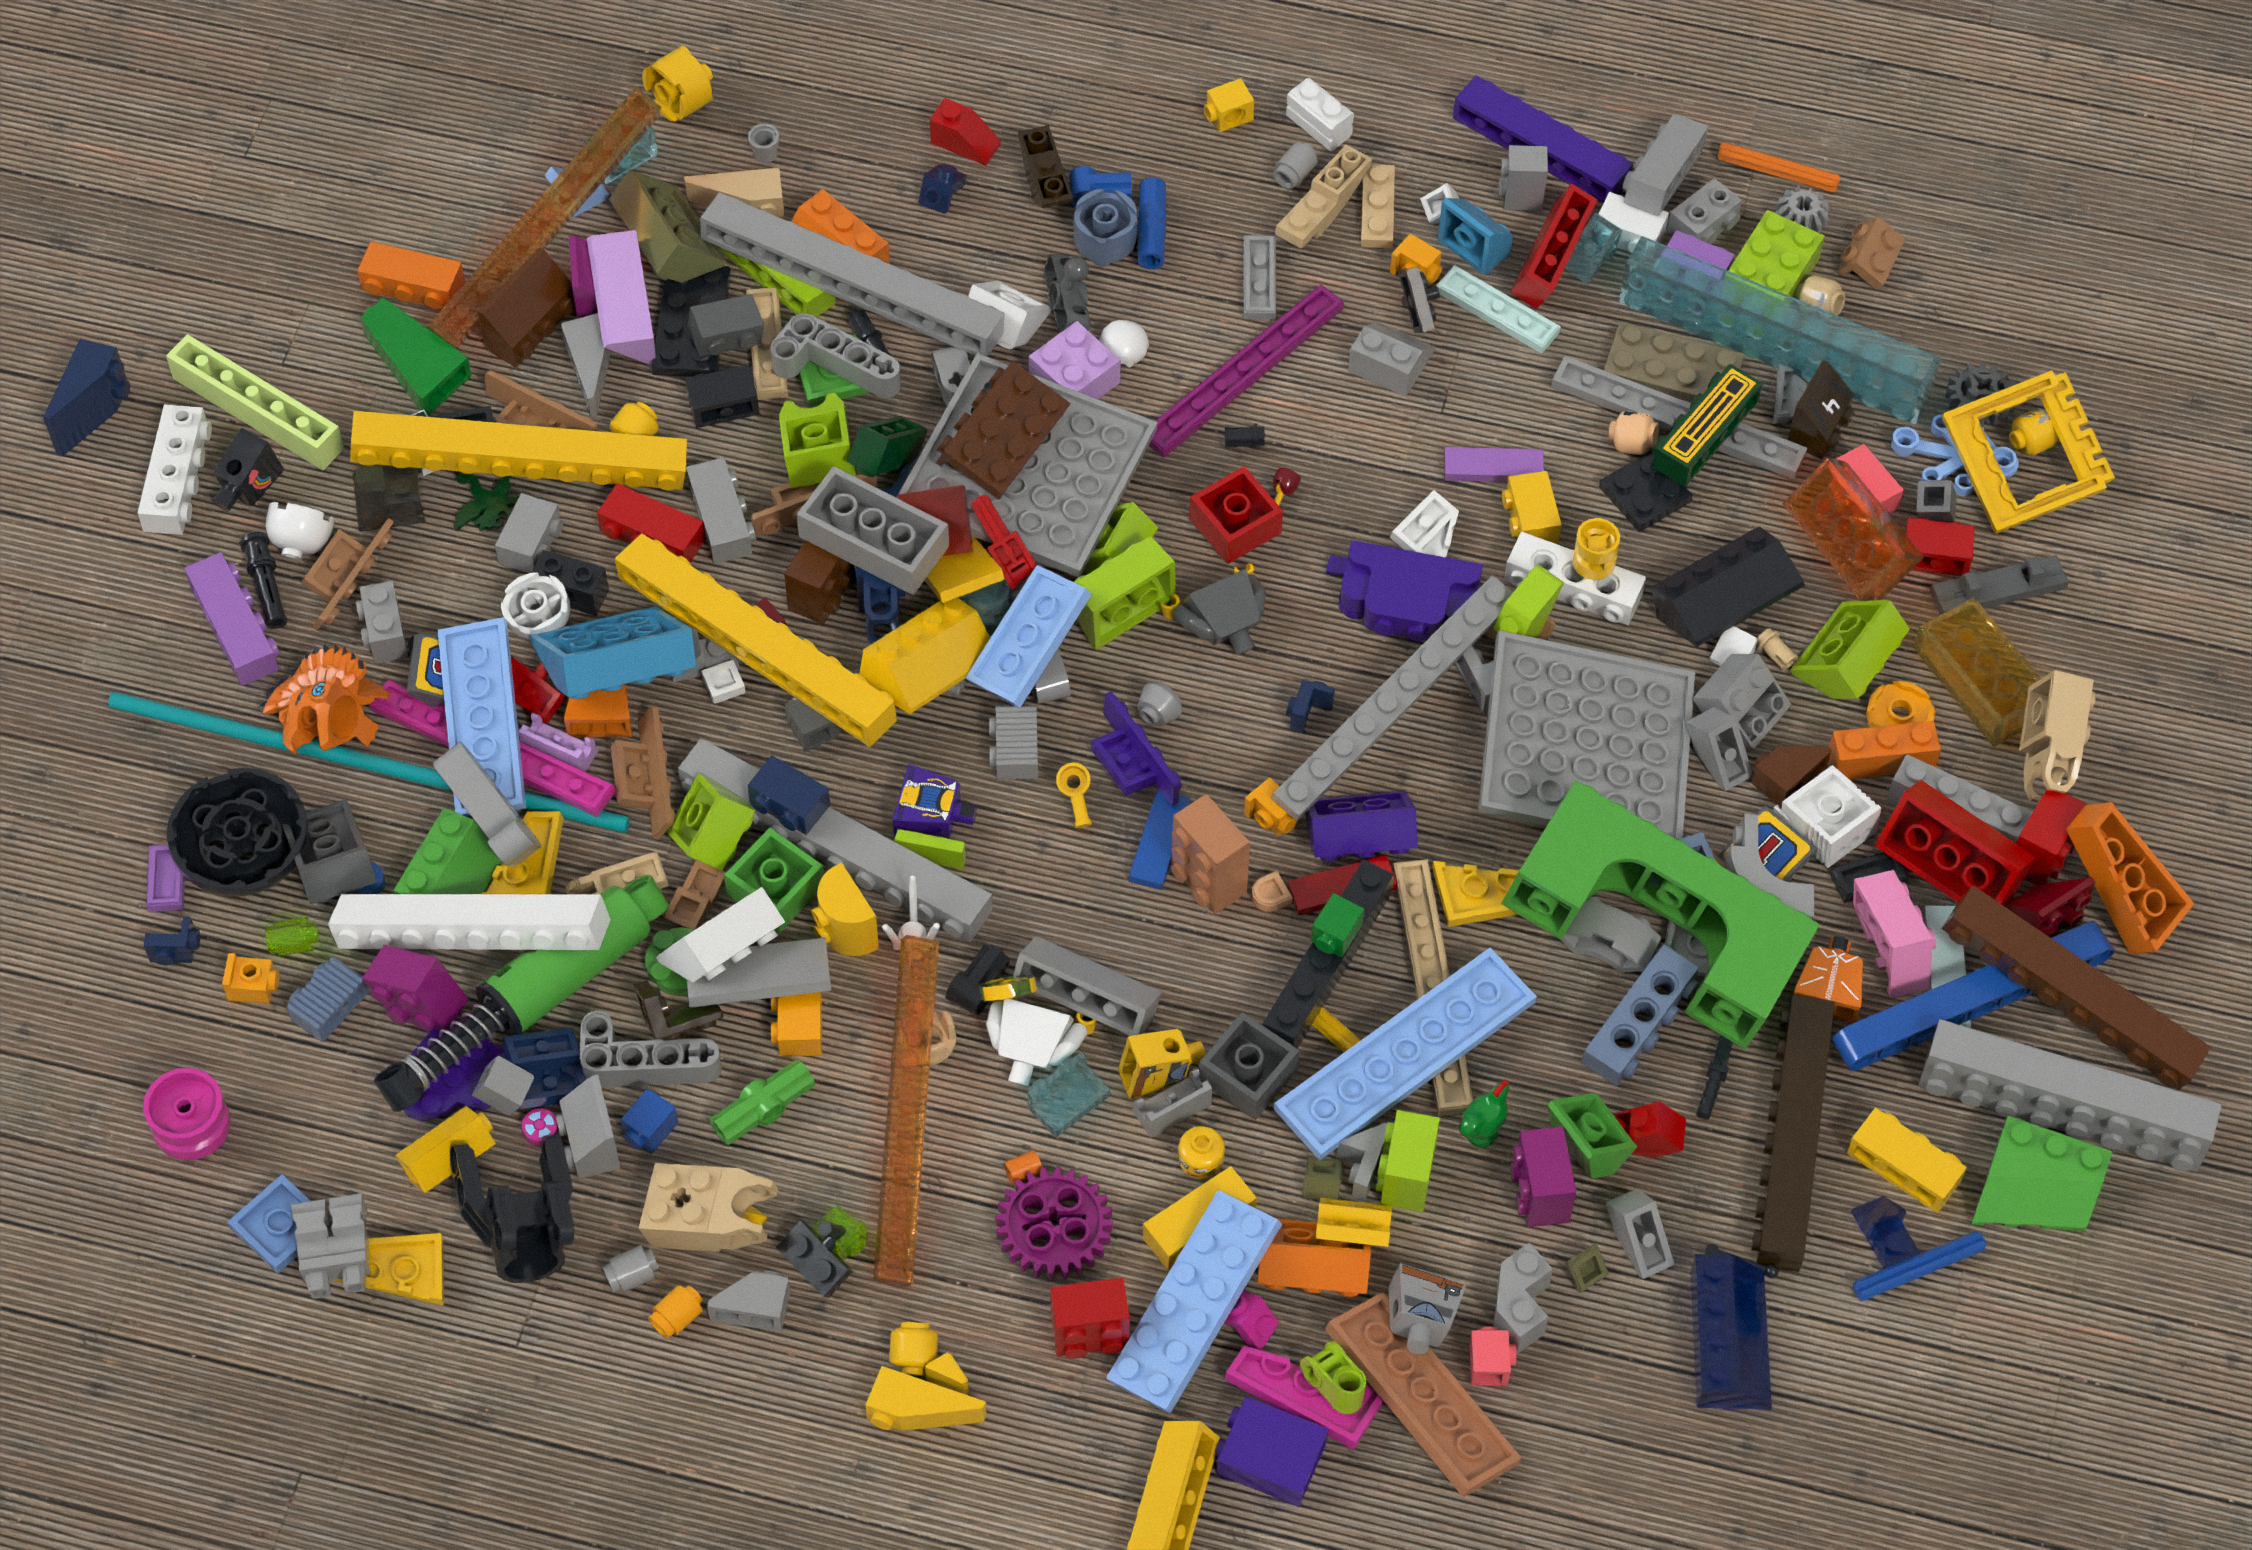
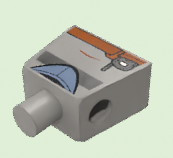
M1400 1263L1388 1287L1390 1330L1396 1335L1408 1338L1407 1349L1414 1354L1427 1353L1429 1345L1434 1347L1440 1346L1451 1328L1466 1289V1284Z

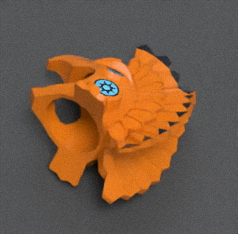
M324 644L322 649L315 648L312 653H305L303 660L298 659L299 668L291 669V677L280 679L278 687L270 688L266 692L267 701L258 707L263 715L279 713V720L284 726L283 743L290 752L297 754L299 747L311 743L317 736H319L320 748L323 751L348 742L354 737L365 747L369 746L370 742L375 739V733L379 728L375 722L364 715L362 706L371 704L375 701V698L389 699L391 694L374 680L364 678L367 672L366 662L360 660L357 654L351 653L346 647L341 648L335 644L334 648H331Z

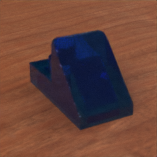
M1881 1196L1851 1210L1852 1215L1884 1269L1920 1254L1903 1225L1906 1210L1885 1196Z

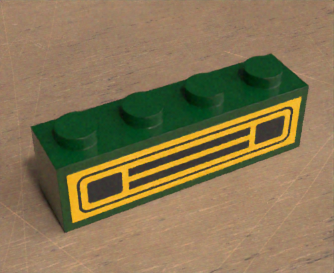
M1729 364L1722 373L1716 372L1711 378L1705 393H1698L1691 402L1690 410L1686 415L1680 414L1674 421L1671 432L1667 437L1662 435L1655 443L1652 451L1655 453L1653 468L1686 487L1758 403L1763 383L1732 364Z

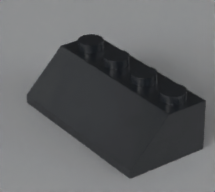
M1759 526L1652 586L1657 618L1698 647L1805 585L1804 580L1781 542Z

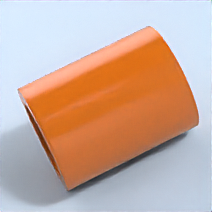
M1035 1150L1028 1151L1003 1163L1007 1177L1013 1186L1016 1179L1022 1182L1027 1180V1172L1029 1171L1034 1176L1041 1174V1168L1043 1167Z

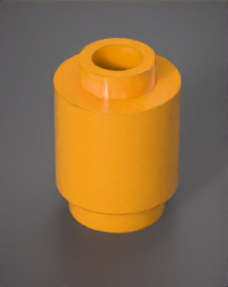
M677 1285L652 1308L653 1313L648 1317V1320L664 1338L669 1339L673 1334L677 1336L703 1312L700 1306L703 1299L690 1285L685 1288Z

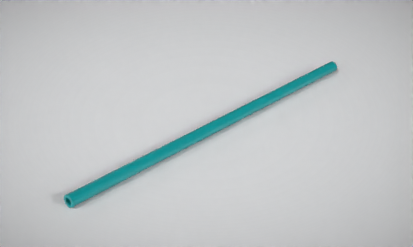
M114 691L109 697L108 706L112 709L290 752L283 743V732ZM312 740L309 744L302 745L297 750V754L452 791L438 771L340 746L323 751L320 748V742ZM525 792L526 810L534 812L560 811L564 819L624 834L629 829L630 817L603 810L598 817H595L561 800Z

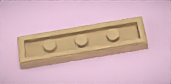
M776 288L746 290V295H753L764 323L761 344L751 347L754 385L758 400L788 397L787 379L777 376L772 368L771 344L782 331Z

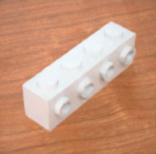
M164 405L137 513L143 532L183 535L185 523L191 521L192 504L190 502L192 495H196L198 492L199 479L197 473L198 469L204 466L205 441L210 440L212 432L211 422L207 421L202 407Z

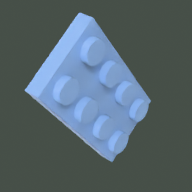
M1037 565L965 678L971 684L1020 708L1092 594L1086 588Z

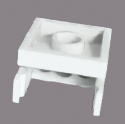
M1832 765L1782 802V809L1776 805L1773 812L1817 848L1816 858L1820 859V862L1825 863V866L1829 868L1878 831L1881 807L1875 805V802L1871 801L1870 797H1866L1865 793H1861V789H1857L1853 782Z

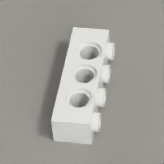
M1521 531L1506 563L1505 581L1511 582L1514 586L1518 587L1533 567L1539 564L1565 582L1557 600L1571 604L1578 610L1590 611L1603 616L1611 622H1620L1629 626L1643 595L1646 581L1645 576L1615 566L1613 572L1604 579H1586L1574 569L1572 563L1574 550Z

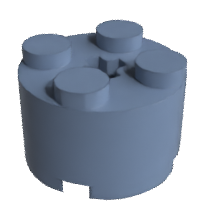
M1097 189L1086 193L1078 200L1073 218L1074 243L1077 250L1084 257L1092 260L1097 266L1102 267L1125 258L1136 248L1137 209L1129 196L1116 190L1114 194L1104 192V189Z

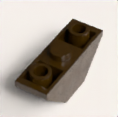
M1049 125L1018 131L1026 178L1034 203L1041 208H1047L1073 202V195Z

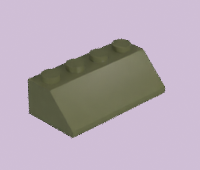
M629 169L609 199L617 210L616 215L624 221L629 229L628 231L636 230L638 244L641 248L640 252L652 265L653 273L663 280L672 279L683 283L723 267L727 261L716 245L701 239L700 220L678 186Z

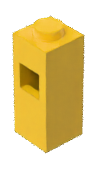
M465 1106L397 1153L395 1157L410 1182L425 1194L452 1175L450 1166L451 1144L468 1143L474 1150L476 1158L496 1144L489 1133L493 1130V1127L482 1112L476 1114Z

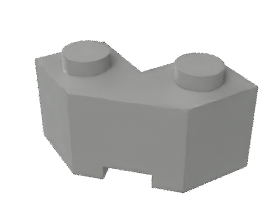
M1530 1242L1501 1262L1497 1284L1493 1327L1509 1331V1343L1516 1344V1355L1545 1334L1549 1317L1533 1298L1549 1287L1553 1268Z

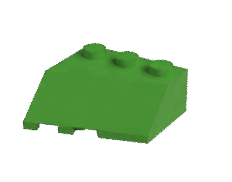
M2007 1116L1971 1225L1984 1226L1985 1223L2003 1224V1227L2015 1228L2018 1225L2040 1226L2041 1229L2086 1231L2113 1151Z

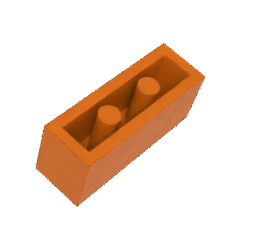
M370 241L357 270L362 291L372 295L397 298L402 302H414L427 305L433 309L453 311L465 283L462 263L459 261Z
M1934 721L1839 730L1832 733L1829 744L1832 752L1829 762L1830 766L1833 765L1849 780L1890 776L1897 773L1906 754L1936 767L1941 747Z

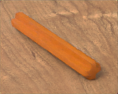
M1726 142L1721 143L1717 154V159L1720 161L1829 192H1836L1840 182L1839 174Z

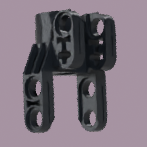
M559 1134L544 1135L542 1137V1154L539 1162L544 1182L541 1184L540 1191L512 1194L509 1186L489 1187L487 1198H484L474 1150L468 1143L451 1144L450 1166L461 1217L485 1246L491 1245L497 1276L505 1281L527 1283L552 1275L560 1270L565 1263L563 1246L573 1244L574 1224L569 1205L573 1186L562 1139Z

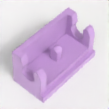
M532 713L531 727L523 725L519 730L520 741L586 772L599 752L598 747L595 745V740L585 737V740L582 741L544 724L540 715Z

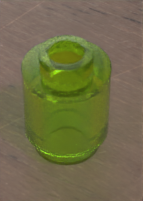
M308 916L273 922V926L265 927L266 942L270 955L278 953L279 956L313 951L314 943H319L316 922L310 923Z

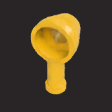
M1068 763L1062 766L1057 773V787L1062 794L1071 799L1076 821L1074 822L1075 828L1088 827L1092 825V822L1088 816L1084 794L1090 787V774L1083 765ZM1071 778H1076L1080 781V785L1077 788H1070L1067 782Z

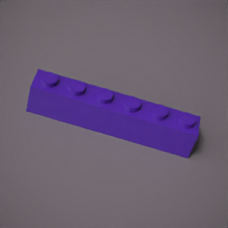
M1475 75L1455 98L1453 119L1509 150V145L1546 146L1548 173L1569 185L1571 183L1602 204H1604L1609 192L1620 195L1625 190L1623 189V183L1627 173L1632 171L1633 163L1622 155H1617L1601 146L1597 141L1590 140L1576 132L1572 127L1551 118L1544 111L1537 110L1528 105L1519 97L1512 96L1503 91L1494 83Z

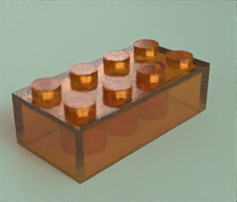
M1827 457L1783 503L1859 600H1882L1924 558L1846 461Z

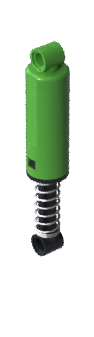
M644 875L630 882L624 889L618 886H611L599 894L603 898L611 919L599 950H525L476 987V994L481 1005L475 1004L472 1010L473 1013H463L462 1021L451 1022L449 1031L440 1030L439 1038H430L427 1048L418 1047L416 1056L408 1055L405 1059H402V1062L394 1063L382 1070L375 1077L374 1083L393 1112L405 1110L415 1104L422 1097L423 1091L430 1087L429 1081L437 1082L436 1076L441 1072L448 1074L447 1068L453 1063L459 1065L458 1059L463 1055L471 1057L470 1050L475 1046L482 1048L481 1042L486 1038L493 1040L492 1033L497 1029L503 1031L508 1036L523 1033L647 938L650 933L649 921L662 915L669 907V903L651 875Z

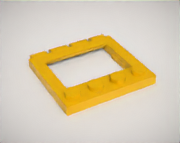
M2053 370L1942 415V420L1995 534L2106 490V483L2115 479L2106 457L2098 460L2093 458L2103 452L2093 429L2080 430L2081 427L2089 424V420L2079 399L2069 402L2066 400L2076 394L2066 372L2055 376ZM2039 396L2078 481L2067 486L2063 484L2036 495L2030 501L2017 505L1979 419L2005 411Z

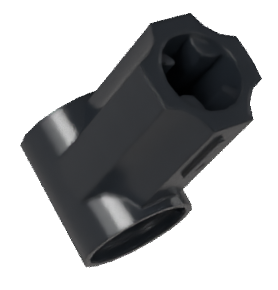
M984 944L964 973L959 972L953 978L946 992V1000L978 1016L989 1002L983 1001L985 999L983 992L985 982L999 979L1010 964V958L997 946Z

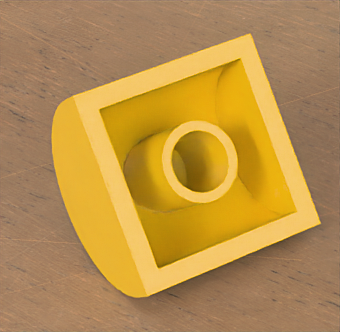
M841 862L829 869L819 882L817 890L819 907L811 910L817 924L813 929L817 938L825 937L826 944L838 953L847 956L867 955L879 949L876 915Z

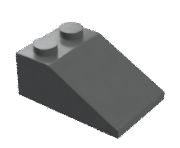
M346 799L306 812L308 820L307 843L302 856L299 852L294 859L310 905L317 902H328L335 896L361 890L365 886L377 883L366 846L348 800ZM282 824L292 851L296 841L290 825Z

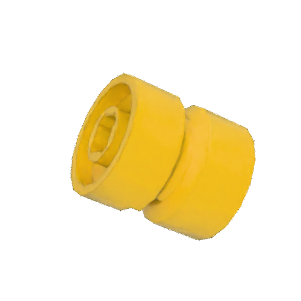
M1593 518L1583 522L1578 528L1572 563L1577 573L1586 579H1604L1615 569L1620 533L1612 522L1602 518Z

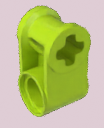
M1330 1341L1325 1344L1324 1350L1312 1357L1305 1356L1301 1359L1300 1367L1304 1377L1313 1387H1316L1332 1405L1333 1409L1342 1414H1353L1361 1408L1366 1388V1376L1346 1355L1337 1342Z

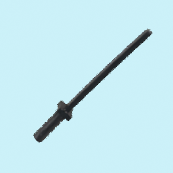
M1722 1035L1719 1038L1713 1062L1710 1061L1706 1075L1709 1079L1696 1115L1704 1120L1710 1118L1721 1082H1725L1729 1070L1727 1063L1733 1042Z

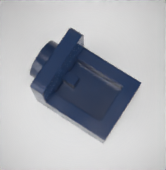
M938 164L924 175L918 203L943 214L947 213L950 208L952 195L965 186L967 174L957 171V168L952 165Z
M1302 679L1297 697H1290L1286 710V716L1291 717L1290 730L1303 734L1312 706L1332 710L1335 689L1323 682H1310Z
M183 917L181 934H145L144 948L149 961L164 966L172 965L173 963H192L194 950H199L200 930L195 929L191 917Z

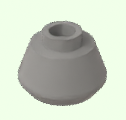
M1159 682L1148 683L1143 687L1138 702L1139 716L1150 726H1163L1181 715V700L1167 685Z

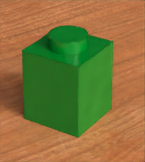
M1333 893L1312 925L1311 942L1324 953H1334L1342 958L1363 925L1364 908Z

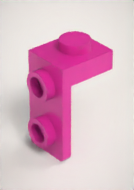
M1242 1292L1224 1324L1234 1326L1248 1347L1262 1350L1278 1326L1279 1321L1261 1296Z

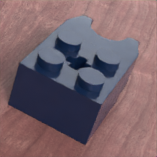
M856 566L859 612H865L867 638L873 644L879 640L873 634L874 629L878 625H888L892 630L900 626L899 597H906V593L904 590Z

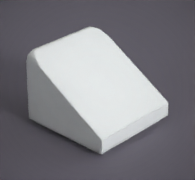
M1448 183L1420 198L1431 225L1440 223L1441 205L1445 198L1459 199L1456 191Z
M1733 626L1723 632L1709 660L1721 666L1730 654H1753L1757 638Z

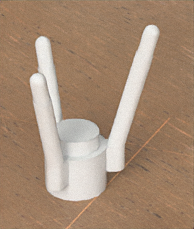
M912 875L909 877V922L902 925L899 930V936L896 935L888 924H884L882 928L893 942L894 950L901 949L905 954L915 956L923 953L924 950L930 951L932 949L931 943L940 925L939 923H934L928 934H926V929L918 922L916 877Z

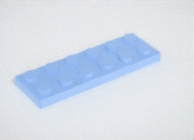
M502 617L438 630L449 749L461 741L477 759L515 810L525 809L526 799L507 622ZM453 792L455 812L472 819L473 817Z
M1218 1190L1106 1379L1110 1383L1170 1414L1282 1226L1280 1221Z

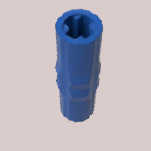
M1150 177L1142 180L1140 183L1138 264L1145 269H1158L1164 264L1166 183L1160 178Z

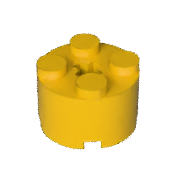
M680 46L643 70L642 80L646 92L651 90L656 98L651 102L660 114L670 121L675 122L678 119L686 118L713 99L710 84L713 74L710 68L705 63L700 64L685 46Z

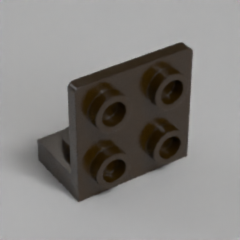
M647 980L634 984L645 1024L655 1039L662 1038L663 1041L672 1040L680 1037L684 1030L696 1027L697 1030L706 1029L714 1026L717 1023L716 1020L724 1017L721 1008L717 1004L689 1007V1003L669 1009L665 997L661 996L659 988L653 989Z

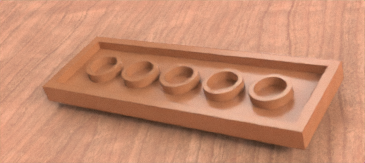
M1384 1292L1328 1322L1325 1328L1326 1332L1342 1347L1352 1362L1363 1371L1368 1383L1463 1498L1518 1466L1522 1457L1429 1347L1428 1352L1425 1354L1411 1353L1407 1349L1408 1338L1396 1335L1390 1330L1389 1298Z

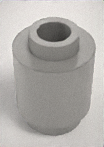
M1294 143L1275 165L1273 176L1276 182L1286 189L1299 186L1318 163L1315 150L1306 143Z
M641 1245L610 1258V1263L602 1266L613 1293L619 1290L626 1292L655 1279L653 1271L659 1269L651 1248L643 1251Z

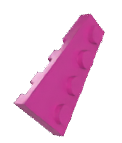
M1248 1346L1242 1347L1225 1375V1380L1275 1408L1328 1428V1436L1353 1450L1384 1404V1401L1373 1387L1366 1385L1361 1408L1353 1414L1339 1413L1333 1409L1332 1405L1316 1387H1313L1306 1380L1299 1365L1290 1363L1289 1358Z

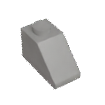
M1712 707L1686 722L1696 754L1722 790L1727 791L1753 776L1735 717Z
M1635 1189L1606 1202L1614 1233L1640 1278L1645 1279L1675 1265L1655 1200L1639 1189Z
M775 1271L751 1272L709 1299L707 1308L710 1321L782 1332L791 1293L789 1278Z

